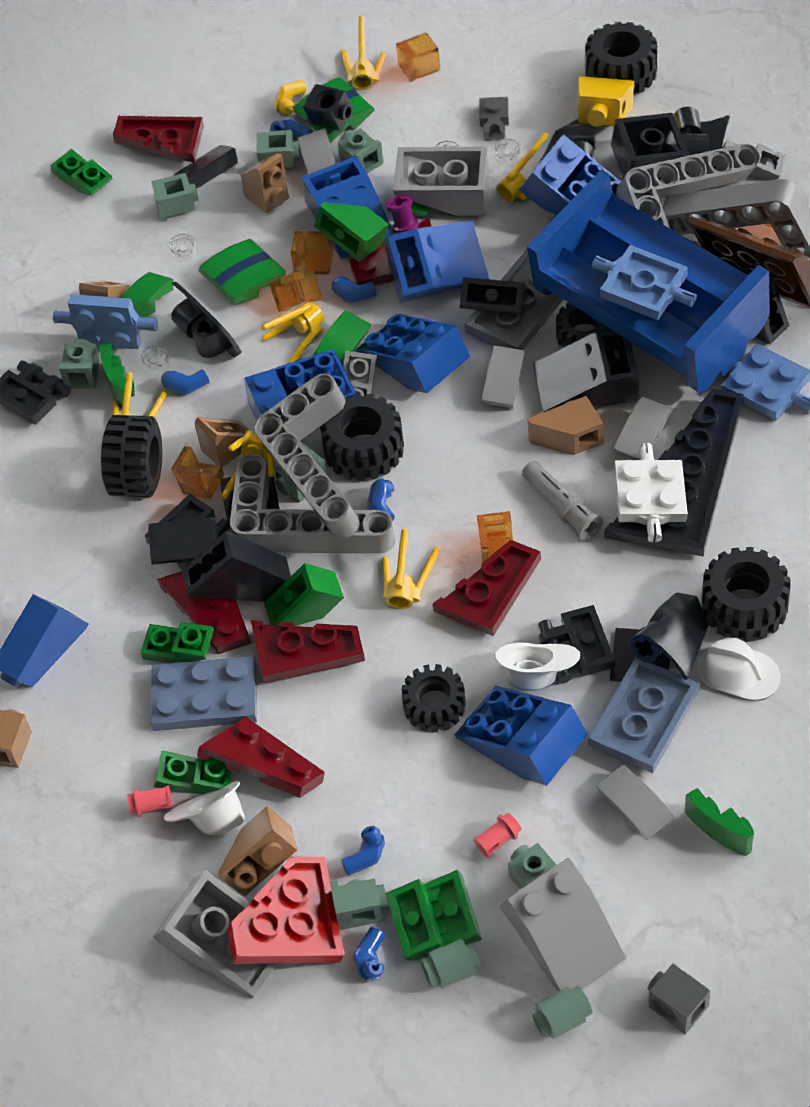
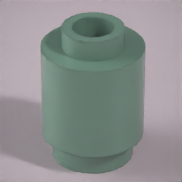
M462 939L428 952V957L420 960L423 972L431 988L439 985L441 988L471 977L476 974L474 967L480 965L473 945L471 943L465 945Z
M579 986L573 989L566 987L536 1003V1013L532 1014V1018L542 1035L548 1033L554 1039L585 1023L586 1017L593 1014V1011L585 993Z

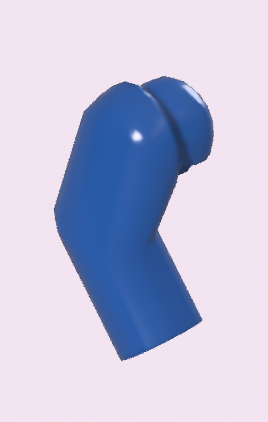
M293 119L277 120L270 126V131L292 130L293 138L297 139L314 132Z
M338 276L333 279L331 284L332 291L348 303L377 296L373 282L357 285L346 277Z
M203 369L190 376L172 370L164 372L161 376V383L164 388L180 395H188L210 383Z
M378 479L371 485L367 506L370 510L385 511L391 516L393 521L395 515L387 506L386 499L392 496L391 492H394V485L390 480Z
M368 826L361 832L363 841L359 852L341 859L348 876L378 863L385 845L384 836L378 827Z
M376 927L369 928L353 953L358 974L367 981L377 980L384 971L383 963H380L376 951L386 936Z

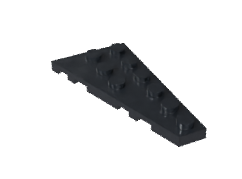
M711 389L692 414V419L685 429L679 431L674 438L672 446L668 451L665 450L658 459L682 460L688 512L686 522H667L661 524L662 540L655 542L654 534V540L650 542L647 538V525L637 522H619L617 517L613 523L610 522L605 528L604 538L704 557L744 402V394Z

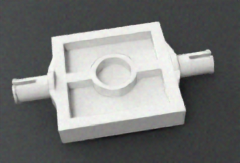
M645 443L639 445L640 460H615L614 476L619 522H637L647 525L648 541L653 542L655 534V542H659L662 540L661 524L667 522H686L688 512L682 460H654L653 445L647 443L646 448Z

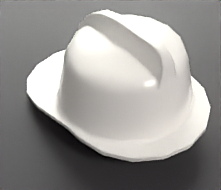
M724 638L714 644H710L709 648L702 653L697 663L699 678L706 686L743 699L754 701L766 699L773 695L780 686L781 674L777 664L770 657L752 650L744 641L737 638Z
M518 642L500 647L496 652V660L499 665L505 668L509 685L524 690H541L550 686L555 681L557 672L572 667L580 659V652L575 647L564 644Z
M235 781L219 790L189 799L166 813L164 820L166 822H175L188 818L201 832L207 835L225 834L241 825L245 820L240 801L235 792L240 782Z

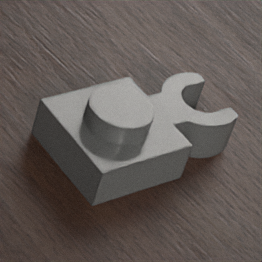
M508 97L479 98L480 127H483L485 141H489V135L494 132L500 134L501 140H505V126L509 125Z

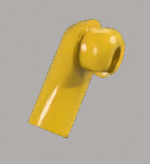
M297 80L280 86L274 101L277 112L283 115H289L293 112L291 108L294 106V103L291 101L292 97L304 94L307 90L303 80Z

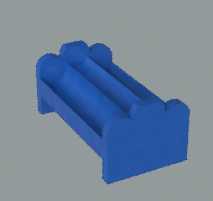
M601 170L527 246L533 286L536 290L546 296L552 293L556 294L687 378V386L699 393L706 391L713 384L719 373L725 376L734 364L743 357L747 342L762 330L770 313L768 270L758 265L749 275L743 273L612 194L610 176ZM632 245L688 267V276L680 288L697 294L696 301L693 307L673 301L667 306L659 320L600 298V288L608 278V274L592 269L593 260L596 256L614 262L623 256L628 247Z

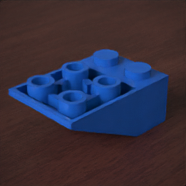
M563 134L524 182L519 191L540 208L558 215L600 170L610 176L612 194L617 196V186L621 181Z
M356 156L301 177L305 202L315 219L319 206L322 203L366 206L389 224L384 241H386L387 236L395 234L373 184ZM328 238L341 260L351 256Z
M473 221L417 228L390 235L386 238L384 245L401 303L462 287L463 277L489 279Z
M400 313L390 317L385 326L377 332L368 335L365 338V342L356 349L359 353L377 355L375 366L406 388L423 393H428L471 357L456 325Z
M332 349L245 377L247 401L255 419L257 420L266 411L319 374L331 375L344 397L347 396L348 399L354 397L353 394H356L335 350Z
M495 685L454 735L463 743L520 778L547 786L587 737L588 733L572 705Z

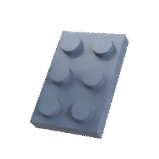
M254 656L152 665L151 726L153 731L230 725L237 723L245 717L253 722H257L256 662Z
M635 657L590 734L588 745L650 773H654L699 693L700 683L689 678L685 680L683 676L653 663L642 662Z

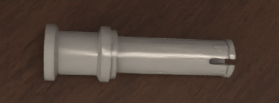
M533 460L525 465L522 470V476L557 508L559 518L564 523H570L577 530V536L581 540H588L599 532L603 524L602 517L599 514H593L586 508L585 501L581 497L572 496L537 461Z

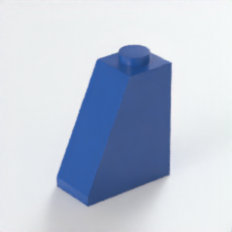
M32 594L0 649V671L2 672L0 678L15 687H18L20 683L33 687L86 630L89 623L66 609Z

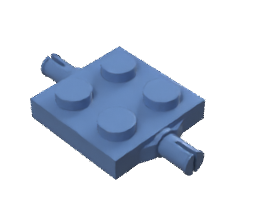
M632 245L628 247L623 256L614 262L596 256L593 260L592 269L608 274V278L600 288V298L659 320L667 306L673 301H678L689 307H693L696 301L697 294L680 288L688 276V267Z
M71 294L68 301L70 312L57 310L53 312V323L71 324L76 330L78 339L88 340L91 344L96 343V346L112 344V347L120 349H139L142 341L139 330L156 332L158 329L157 318L138 316L133 308L131 299Z
M757 343L744 358L734 364L730 370L731 374L721 385V390L744 394V405L775 421L786 409L793 405H797L810 413V398L801 394L802 389L810 380V370Z

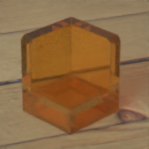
M422 33L396 43L398 66L409 82L440 70L439 49L428 33Z
M294 231L291 248L294 274L329 275L334 253L332 240L321 231Z
M314 270L290 273L269 283L278 312L287 311L303 303L322 299Z
M189 446L183 447L171 468L183 494H192L193 496L208 499L212 498L225 475L221 466L198 462L192 447Z
M510 511L477 515L478 537L483 563L509 540H513Z

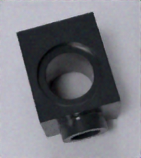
M319 84L314 85L302 106L312 125L337 131L342 130L346 121L351 118L353 106L344 90Z

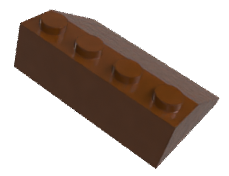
M694 217L689 218L687 222L703 249L733 267L753 271L760 265L768 270L769 274L773 275L781 298L810 309V257L805 256L796 248L790 247L787 249L781 247L770 238L764 237L760 239L755 237L744 228L734 229L715 222Z

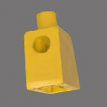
M579 76L578 122L590 123L595 127L601 125L614 126L616 118H626L633 108L634 81Z

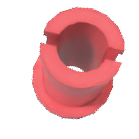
M169 785L141 792L133 789L134 793L127 794L130 815L137 814L138 818L142 817L141 813L173 808Z
M510 813L504 816L498 815L496 818L497 822L473 839L476 847L485 857L489 858L492 853L508 840H516L518 838L517 833L521 831V826Z

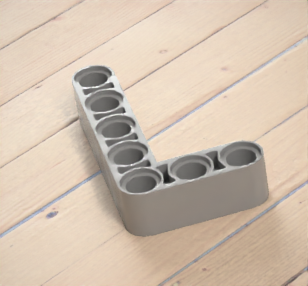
M740 144L636 167L629 170L617 186V197L669 227L659 199L670 195L689 193L742 181L760 163V153L751 144ZM685 171L690 173L692 177H689ZM657 177L663 179L666 184L659 181ZM630 183L637 186L638 190L634 189Z
M779 179L667 196L663 202L662 208L669 228L680 235L693 234L687 222L690 217L723 224L732 228L770 223L784 248H796L805 256L810 257V208L799 187L792 181Z
M319 374L262 414L256 420L254 430L266 450L331 533L338 538H348L357 531L359 519L347 499L300 442L338 414L345 405V397L334 378L329 374Z
M256 454L246 455L239 460L236 469L230 518L233 534L273 552L386 553L394 546L395 535L392 518L385 511L353 510L359 519L357 531L348 538H338L331 533L314 510L267 509L270 478L265 460Z

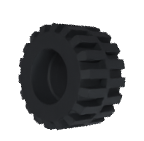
M615 22L612 25L608 23L603 25V28L595 29L594 34H590L585 43L586 77L634 81V93L640 94L644 92V88H649L657 77L658 45L656 37H653V33L650 30H645L644 26L640 24L636 26L632 22Z
M360 393L353 394L354 397L349 399L345 396L343 409L320 426L324 456L328 466L333 467V471L338 475L343 473L344 478L349 480L353 477H357V481H364L367 477H371V480H374L381 473L383 475L388 474L390 467H396L399 464V458H402L404 453V440L399 412H396V407L392 403L387 404V400L381 396L377 399L374 397V394L369 393L366 396H361ZM359 435H373L361 440L352 439Z
M112 415L104 430L101 445V474L108 495L150 498L154 495L161 475L163 449L161 431L156 418L153 416Z
M736 547L731 548V553L729 554L725 551L718 554V560L712 559L703 575L701 605L711 628L717 626V633L722 636L727 633L730 635V638H745V642L753 641V637L756 636L760 640L767 638L768 631L774 634L779 629V624L784 623L786 613H788L791 581L790 577L787 576L788 570L785 565L779 566L780 560L775 555L770 558L767 551L761 549L760 552H755L754 547H746V550L743 551ZM739 589H748L759 593L761 596L753 599H742L732 595L731 592Z

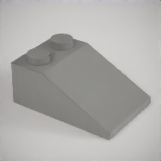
M398 147L393 186L394 195H409L414 202L456 216L486 215L489 182L487 147Z
M569 857L507 898L499 906L557 992L566 987L573 989L579 986L581 989H584L626 959L591 888Z
M204 870L192 880L153 936L155 940L182 960L251 998L255 997L277 964L232 963L227 929L236 916L250 902L207 870Z

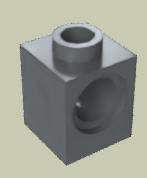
M673 963L665 973L659 971L648 985L649 1008L685 1034L709 1007L710 990Z

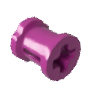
M409 195L392 197L385 204L386 210L391 212L394 221L392 229L395 234L419 227V221L412 213L411 205L413 201Z

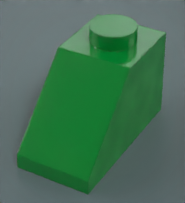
M322 203L319 206L314 227L360 262L383 244L389 224L366 206Z
M304 563L264 603L270 625H280L281 622H294V626L324 618L344 596L335 571Z

